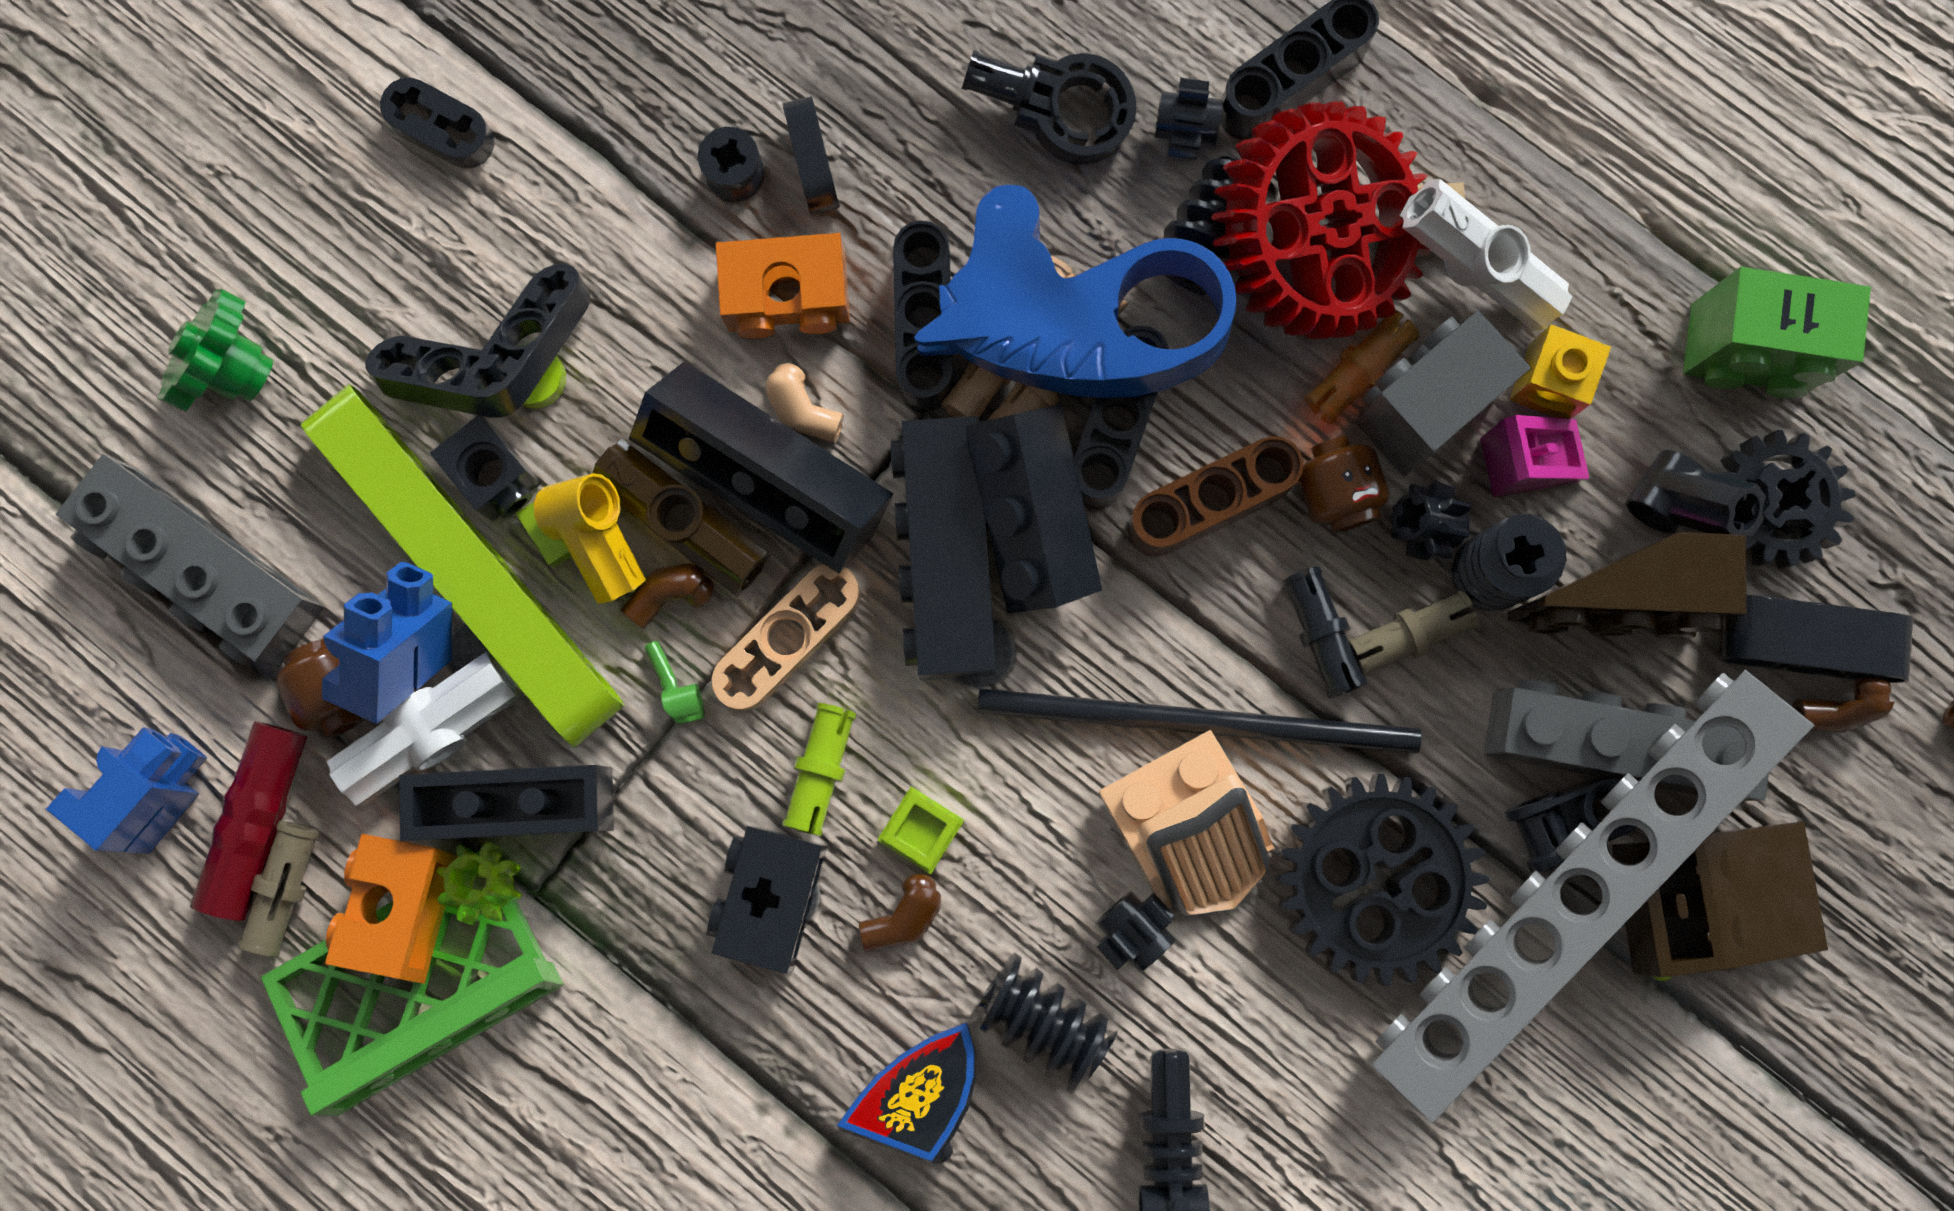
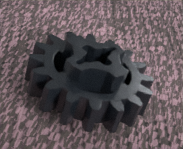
M1776 430L1764 436L1763 440L1756 435L1740 443V451L1734 450L1723 456L1720 460L1728 472H1721L1719 475L1758 484L1766 496L1763 505L1764 520L1752 537L1746 536V550L1748 548L1753 549L1752 565L1761 566L1770 563L1774 558L1778 569H1786L1798 565L1799 560L1804 564L1818 560L1823 557L1822 548L1834 547L1843 540L1833 527H1841L1853 522L1854 516L1841 509V502L1856 497L1855 490L1840 488L1838 479L1842 478L1849 470L1846 465L1836 466L1832 469L1829 467L1826 461L1830 457L1832 448L1828 445L1814 452L1808 450L1810 444L1809 434L1801 433L1791 438L1788 443L1783 430ZM1780 461L1791 466L1789 469H1781L1773 462L1765 465L1763 462ZM1788 485V487L1784 490L1783 493L1779 490L1780 488H1783ZM1778 507L1782 509V511L1773 514ZM1780 529L1787 536L1796 534L1799 538L1785 540L1770 536V534L1774 530Z

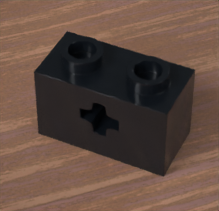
M747 826L744 837L735 835L730 844L724 867L725 873L733 875L727 899H716L707 926L706 935L715 938L711 954L784 974L793 971L828 846L757 826ZM766 879L772 880L771 893L780 896L779 905L766 908L763 914L757 913L759 901L750 898L751 888L763 886Z

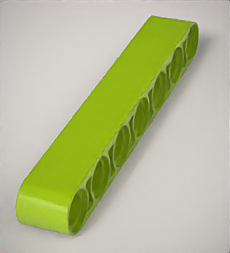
M349 383L300 423L311 441L417 567L433 575V586L445 600L452 602V608L550 725L571 746L576 748L625 706L612 686L358 389Z

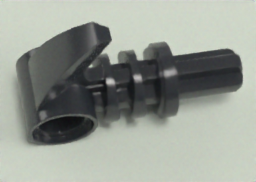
M1180 1049L1153 1051L1150 1057L1152 1110L1139 1114V1128L1142 1129L1143 1133L1152 1134L1153 1140L1143 1141V1156L1153 1157V1163L1143 1165L1144 1180L1154 1181V1185H1140L1139 1211H1210L1207 1185L1193 1184V1181L1203 1179V1166L1199 1163H1192V1157L1202 1155V1141L1192 1140V1133L1202 1132V1129L1205 1127V1119L1203 1113L1191 1110L1189 1055L1186 1051Z

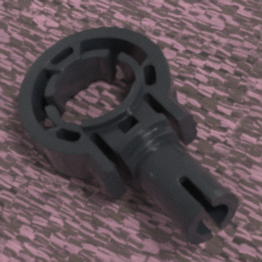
M973 50L961 88L965 91L970 90L1013 105L1012 110L1017 111L1014 126L1034 132L1039 143L1054 157L1079 165L1096 163L1111 156L1129 134L1135 121L1137 109L1134 89L1125 73L1108 59L1088 53L1068 55L1058 61L1036 54L1032 67L1027 65L1026 69L979 54V51ZM1106 83L1110 87L1104 96V102L1107 104L1109 111L1108 121L1104 128L1098 129L1094 133L1091 143L1095 145L1107 135L1110 140L1095 146H1085L1088 141V134L1085 132H1075L1069 129L1063 122L1058 107V96L1065 92L1066 89L1078 85L1088 86L1095 92H1099ZM1117 118L1121 120L1120 125H1118L1116 122Z

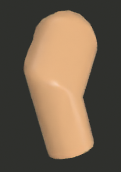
M784 363L776 367L774 373L767 378L766 396L779 421L798 433L836 443L842 429L844 414L811 404L804 388L803 380L806 376L798 366Z

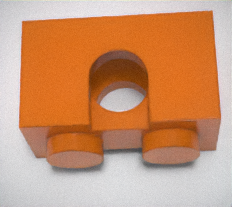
M841 233L716 242L720 316L729 332H737L738 336L742 338L759 339L774 335V325L799 323V330L803 333L822 334L834 331L837 328L836 324L850 323L846 255ZM789 280L800 284L798 294L789 301L778 302L770 298L771 290L779 282Z
M361 834L358 847L350 854L344 870L345 884L348 887H352L345 913H337L328 926L326 934L328 954L325 964L425 984L458 856L435 847ZM391 892L393 897L392 910L389 916L379 923L376 916L377 905L385 894Z

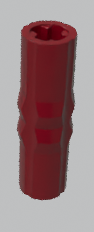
M253 722L234 780L224 795L222 814L213 827L211 846L190 904L193 910L227 920H245L254 895V891L251 889L254 876L261 874L276 836L278 821H281L286 813L287 796L308 738L307 735L269 723Z

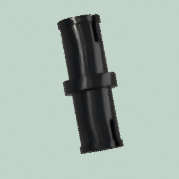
M1317 566L1309 568L1306 575H1304L1303 571L1287 577L1282 583L1288 591L1304 631L1299 634L1303 648L1310 647L1327 688L1328 698L1331 699L1341 696L1344 691L1347 694L1368 683L1362 675L1346 636V632L1351 629L1346 617L1339 618L1322 577V570Z

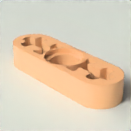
M824 564L813 568L718 662L712 674V688L716 697L724 705L738 711H749L761 706L856 611L861 594L859 584L852 572L845 567L838 574ZM823 579H826L831 584L838 582L840 579L844 580L846 584L841 592L846 601L840 607L829 602L815 614L820 620L826 622L816 632L811 621L802 612L794 609L793 606L803 599L806 606L810 609L821 597L817 585ZM783 620H794L800 623L805 633L802 647L790 655L776 653L769 641L772 628ZM758 643L762 653L769 660L780 665L781 668L772 676L769 669L763 666L751 680L757 688L754 694L747 696L742 692H738L731 697L728 690L732 687L733 682L728 674L735 667L746 672L759 660L748 653Z

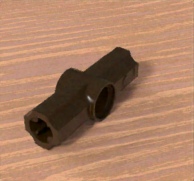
M623 438L615 445L608 447L595 463L592 473L602 474L612 482L617 490L622 508L734 596L738 597L745 589L750 587L763 571L766 562L771 556L768 551L702 501L692 489L679 483ZM680 504L692 505L694 508V519L690 526L679 532L668 531L666 516L669 511Z

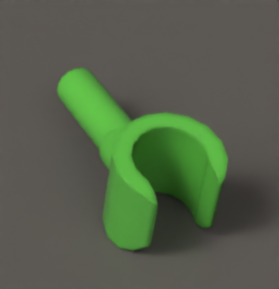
M659 641L647 644L644 648L660 680V686L663 690L661 699L665 712L675 722L680 724L704 718V705L698 685L691 684L678 687L677 679Z

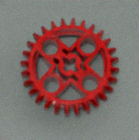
M1332 101L1325 104L1312 102L1297 106L1296 109L1292 108L1276 113V115L1272 116L1271 121L1261 123L1252 128V139L1244 140L1236 145V151L1241 160L1228 162L1223 166L1224 171L1233 180V184L1218 187L1214 191L1218 196L1227 201V207L1225 211L1214 213L1210 218L1214 221L1225 223L1226 235L1214 240L1212 244L1216 247H1226L1229 249L1231 258L1223 264L1228 271L1236 270L1239 275V279L1234 284L1236 294L1251 292L1252 294L1245 311L1252 313L1265 312L1264 325L1283 327L1285 335L1305 336L1306 338L1316 340L1328 339L1329 337H1349L1355 335L1356 331L1374 328L1377 325V318H1387L1395 314L1393 301H1403L1411 297V292L1404 281L1416 280L1424 276L1414 261L1416 257L1426 256L1432 251L1402 228L1404 220L1400 214L1409 197L1419 191L1417 185L1423 182L1428 175L1424 173L1413 174L1409 167L1418 152H1399L1398 147L1403 138V132L1394 131L1384 134L1386 118L1382 116L1367 118L1365 106L1346 108L1343 101ZM1312 148L1317 156V167L1314 166L1312 161ZM1356 161L1365 171L1370 184L1359 186ZM1276 172L1281 201L1266 204L1268 187L1273 174ZM1317 187H1321L1322 193H1317ZM1376 204L1379 209V219H1377L1375 213ZM1325 218L1329 220L1327 224L1320 226V220ZM1268 222L1273 230V241L1271 244L1266 235V225ZM1379 241L1376 256L1371 266L1368 243ZM1327 250L1331 251L1330 257H1327ZM1290 259L1293 288L1278 271L1275 264L1276 261ZM1332 276H1334L1336 281L1335 294H1333L1331 288Z

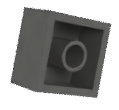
M1479 310L1461 325L1453 317L1446 320L1408 358L1411 364L1405 358H1402L1375 382V386L1362 398L1368 405V408L1355 423L1404 477L1531 369L1528 363Z

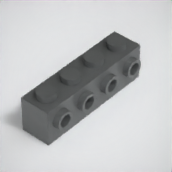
M101 455L55 514L75 529L70 538L77 545L101 559H105L108 554L124 565V568L119 573L122 578L147 594L153 595L156 590L164 594L174 602L168 609L171 614L198 631H202L205 626L210 628L223 638L218 645L219 649L246 667L251 668L255 662L280 667L283 663V658L294 649L325 608L136 468L108 455Z
M1522 679L1519 680L1518 688L1514 687L1493 693L1484 755L1622 780L1629 773L1636 780L1640 781L1657 763L1648 754V751L1675 723L1687 731L1696 721L1687 720V709L1678 706L1647 703L1645 712L1622 708L1623 698L1617 695L1584 691L1582 699L1579 700L1558 696L1559 686L1556 684ZM1724 725L1709 729L1702 741L1706 756L1711 761L1720 765L1734 764L1742 757L1745 749L1741 734L1734 728ZM1769 774L1743 801H1764L1766 799ZM1680 775L1667 776L1656 786L1657 788L1697 795L1694 784L1689 779Z

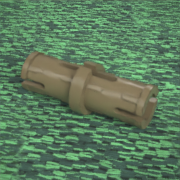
M1460 590L1452 596L1414 613L1411 609H1405L1394 615L1393 622L1355 638H1349L1348 641L1355 655L1374 648V652L1356 659L1363 677L1408 655H1411L1414 659L1422 657L1429 653V646L1466 630L1477 628L1479 620L1476 611L1468 614L1465 612L1450 619L1451 614L1473 605L1468 595Z
M278 821V830L263 874L254 876L251 886L256 895L242 938L238 942L239 948L250 953L271 957L279 956L280 946L295 902L303 901L307 889L301 883L315 840L318 839L320 832L309 826L288 821ZM287 862H289L279 890V895L274 910L271 914H269L273 899L275 898L278 889V884L284 866Z

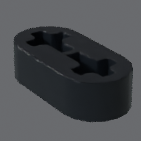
M411 77L400 78L390 83L383 91L380 99V111L391 128L405 140L454 166L464 169L475 168L483 164L491 156L495 146L494 135L482 115L472 107L421 80ZM419 102L430 115V118L426 121L411 113L405 117L400 111L404 103L415 105ZM447 126H450L462 133H466L470 129L476 138L472 144L462 141L457 146L445 129Z
M812 96L782 103L810 215L840 208Z

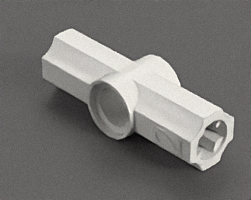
M1441 179L1427 181L1416 194L1409 197L1400 214L1404 220L1402 228L1445 261L1447 273L1455 283L1461 286H1477L1531 330L1546 329L1552 321L1564 315L1573 297L1568 292L1569 283L1530 252L1528 239L1519 228L1513 225L1497 226Z
M485 652L434 688L425 687L413 692V694L383 718L384 722L363 737L358 738L350 746L327 761L330 769L329 775L340 792L346 795L355 806H365L399 782V775L411 774L415 770L418 772L424 771L457 752L467 741L464 736L521 698L517 685L492 654Z

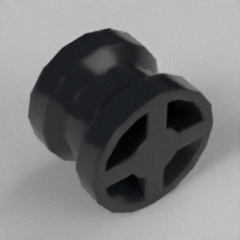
M725 126L713 130L704 137L699 146L697 159L707 186L713 194L728 202L744 201L755 195L764 182L765 169L757 144L750 134L738 127ZM732 153H735L733 159H730L725 163L719 162L720 159H725L726 157L731 156Z

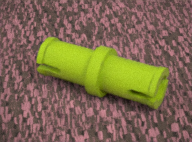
M817 703V712L804 756H797L793 768L799 771L782 826L822 837V828L835 783H842L846 771L840 765L851 727L857 714L850 710L843 712L844 708Z

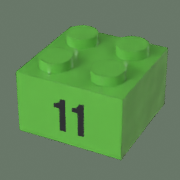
M1739 267L1691 304L1683 375L1705 378L1704 383L1714 388L1735 389L1748 384L1767 387L1766 393L1773 397H1804L1812 389L1824 383L1834 381L1838 375L1863 362L1871 286Z

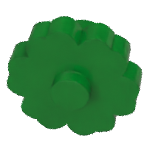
M222 288L216 289L207 304L204 303L192 322L185 321L182 324L168 350V354L172 357L160 383L162 387L157 397L158 400L186 412L193 404L195 398H200L206 388L230 400H234L238 396L247 402H251L257 396L269 376L273 359L261 353L262 346L237 333L244 317L241 313L246 301Z

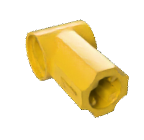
M592 473L548 485L537 493L533 505L534 517L538 527L544 535L552 540L564 541L597 604L614 601L618 597L634 591L646 580L616 523L620 513V498L616 488L608 478L602 474Z

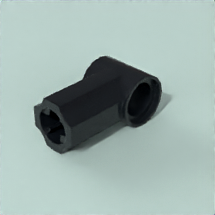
M1663 450L1658 454L1627 498L1625 506L1643 524L1662 533L1672 534L1676 532L1679 526H1684L1705 533L1736 534L1752 537L1764 520L1763 505L1766 496L1758 484L1707 472L1690 457L1673 450Z

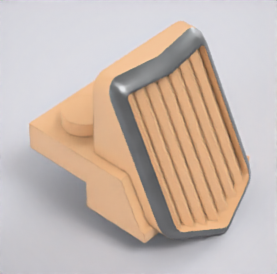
M1211 730L1099 790L1102 801L1130 848L1132 857L1151 891L1168 908L1173 906L1182 915L1192 916L1235 909L1269 869L1268 853L1275 848L1271 842L1264 819Z

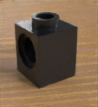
M475 416L430 452V455L472 507L491 521L496 520L499 516L508 518L519 512L532 499L530 492L541 484L540 480L497 427L483 416ZM501 460L502 472L499 479L489 486L480 487L478 476L481 468L489 461Z

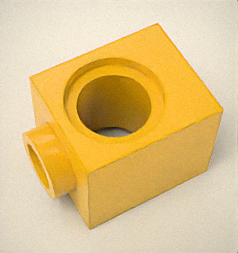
M1551 324L1529 344L1524 360L1531 369L1515 382L1509 400L1555 418L1572 419L1591 405L1611 346Z

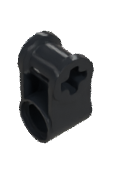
M1614 778L1586 780L1561 791L1535 797L1504 811L1508 822H1516L1531 856L1526 862L1531 873L1561 865L1565 861L1555 850L1580 823L1583 822L1592 831L1599 825L1592 811L1593 799L1602 790L1609 793L1621 780ZM1622 825L1615 828L1611 832L1608 842L1627 835L1636 826Z

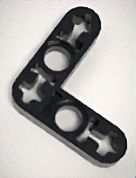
M568 264L551 265L537 272L532 277L482 350L409 336H395L377 344L369 352L365 360V368L382 393L390 398L488 418L507 416L518 410L527 401L586 312L591 301L590 293L578 271L573 266ZM541 332L534 341L527 345L516 347L518 342L526 336ZM454 369H459V371L452 378L448 379L445 382L435 384L438 378L443 374Z

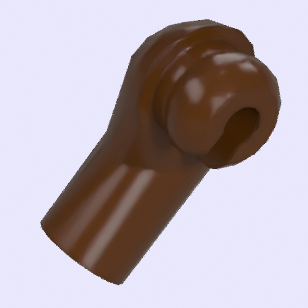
M691 563L657 568L645 578L646 580L636 589L621 607L620 611L642 629H645L666 602L684 599L694 608L703 606L712 597L714 584L709 577L703 575V570Z

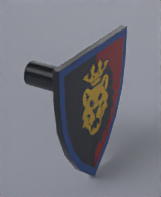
M967 1022L935 1034L897 1057L879 1072L855 1099L837 1124L838 1129L932 1165L947 1161L953 1153V1146L950 1141L968 1111L976 1083L977 1052Z

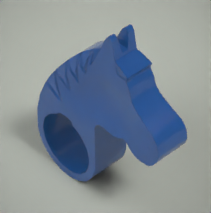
M1003 185L992 189L979 202L976 210L974 241L969 260L953 276L949 284L939 286L941 315L918 331L915 335V341L919 344L917 349L921 355L961 354L973 364L995 375L1027 386L1073 396L1094 398L1136 397L1167 390L1205 372L1218 360L1226 347L1236 308V292L1229 271L1214 253L1192 241L1176 238L1149 241L1079 275L1063 278L1057 273L1048 249L1040 242L1039 206L1036 198L1023 186ZM1159 275H1175L1195 282L1206 291L1215 305L1218 322L1205 338L1191 346L1181 349H1160L1140 341L1134 335L1130 337L1125 335L1117 323L1120 304L1126 294L1143 280Z

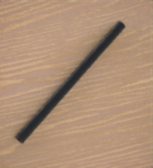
M979 688L977 713L1197 734H1203L1211 730L1214 735L1415 754L1419 753L1421 747V730L1419 728Z

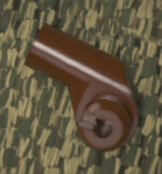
M1858 678L1853 683L1854 700L1796 699L1792 707L1815 725L1810 731L1847 732L1887 717L1892 711L1895 702L1890 701L1892 686L1887 679Z
M915 874L908 877L902 884L904 896L898 903L893 915L859 922L865 953L915 943L924 937L941 907V894L936 890V883L932 877L925 874Z

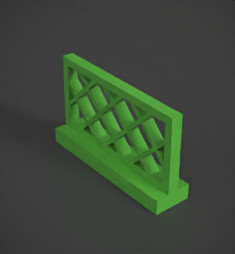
M489 848L482 849L456 865L425 984L414 982L411 991L383 984L385 976L371 973L370 979L342 972V967L318 965L326 960L328 954L326 940L261 976L264 987L308 1085V1088L301 1091V1095L311 1116H339L564 985L554 963L546 961L493 850ZM483 870L491 886L483 915L454 907L463 881ZM393 901L376 910L379 923L389 916L393 907ZM499 906L507 921L496 919ZM452 914L480 921L468 959L440 951ZM493 925L512 930L523 955L500 968L481 963ZM437 958L465 966L457 992L443 1001L425 996ZM307 970L325 975L312 1012L296 1007L286 986L288 981ZM478 970L490 973L474 983ZM339 979L366 987L354 1024L327 1016ZM380 991L408 999L399 1026L388 1033L368 1028ZM421 1003L433 1006L418 1015ZM301 1018H304V1019H308V1020H309V1023H308L306 1029H305V1027H304V1024H303ZM323 1025L351 1032L342 1059L323 1070L315 1052ZM365 1036L376 1039L361 1048Z

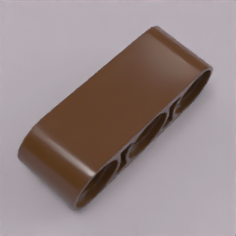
M1271 436L1263 438L1148 493L1138 501L1129 519L1127 532L1130 542L1136 550L1147 556H1163L1279 501L1293 488L1302 474L1303 459L1301 452L1293 442L1284 437ZM1263 457L1277 460L1284 469V481L1272 484L1262 480L1255 469L1256 460ZM1206 484H1217L1224 488L1230 500L1229 507L1222 511H1212L1206 508L1199 499V488ZM1153 510L1166 513L1173 521L1174 533L1163 539L1148 535L1142 526V516Z

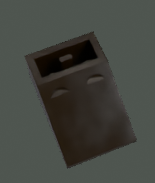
M1678 532L1508 611V621L1529 622V632L1566 633L1568 632V626H1585L1592 624V634L1599 636L1632 635V629H1649L1654 627L1655 637L1667 639L1696 637V632L1720 631L1721 621L1746 614V535Z
M1804 821L1712 832L1625 922L1633 973L1660 978L1727 970L1828 950ZM1649 840L1611 845L1613 857L1625 864L1641 862L1650 851Z

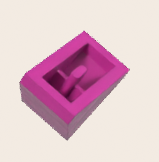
M1514 415L1504 418L1480 438L1493 498L1590 479L1576 419Z

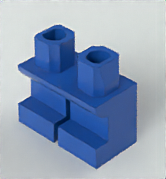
M400 562L386 572V589L378 595L372 592L358 593L344 604V620L323 635L324 644L329 652L339 659V665L322 678V699L377 724L413 694V688L419 689L452 661V602L433 594V575L430 572L407 562Z
M143 727L124 750L101 746L97 753L96 762L102 776L88 791L64 788L46 810L95 851H124L127 853L150 854L199 795L187 782L206 761L207 757L181 735L170 733L167 737H164L153 729Z

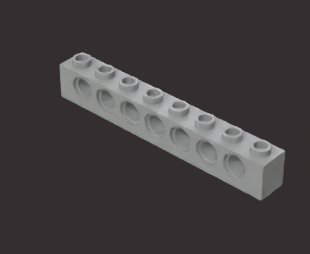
M1746 669L1735 681L1722 673L1695 702L1696 705L1705 711L1704 714L1687 731L1675 723L1648 751V754L1657 761L1652 769L1640 781L1628 773L1601 801L1611 812L1592 831L1583 822L1580 823L1555 850L1565 861L1547 880L1535 871L1509 899L1518 908L1512 917L1501 928L1490 919L1464 946L1473 958L1460 972L1455 975L1445 967L1419 994L1428 1003L1425 1009L1412 1022L1401 1013L1377 1038L1375 1042L1384 1052L1373 1062L1372 1066L1433 1123L1815 726ZM1724 725L1737 730L1743 737L1745 744L1742 757L1730 765H1720L1711 761L1704 753L1702 746L1703 737L1709 729ZM1680 775L1689 779L1694 784L1697 791V801L1689 812L1683 815H1671L1661 810L1657 805L1654 796L1655 788L1667 776ZM1622 825H1633L1646 833L1650 841V851L1644 860L1636 864H1625L1612 856L1608 847V839L1615 828ZM1574 875H1586L1593 878L1602 890L1603 898L1601 905L1591 912L1573 910L1566 904L1563 898L1562 890L1565 881ZM1527 924H1539L1546 927L1555 939L1556 947L1554 954L1544 960H1533L1525 956L1517 942L1520 928ZM1490 972L1500 976L1506 982L1509 989L1508 1002L1500 1007H1488L1480 1003L1473 992V980L1476 975ZM1439 1020L1454 1024L1460 1030L1463 1037L1462 1050L1455 1054H1445L1435 1049L1429 1040L1428 1030L1430 1024Z

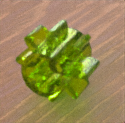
M488 842L482 846L479 856L470 848L462 845L457 846L456 854L458 858L452 861L448 868L440 867L436 871L441 877H444L445 892L441 893L437 898V902L449 907L461 904L457 912V920L473 925L478 918L480 910L487 919L500 922L502 920L500 908L505 906L510 899H521L522 894L514 889L512 877L521 869L520 864L510 860L498 863L501 856V847ZM476 876L487 878L486 885L482 891L472 889Z

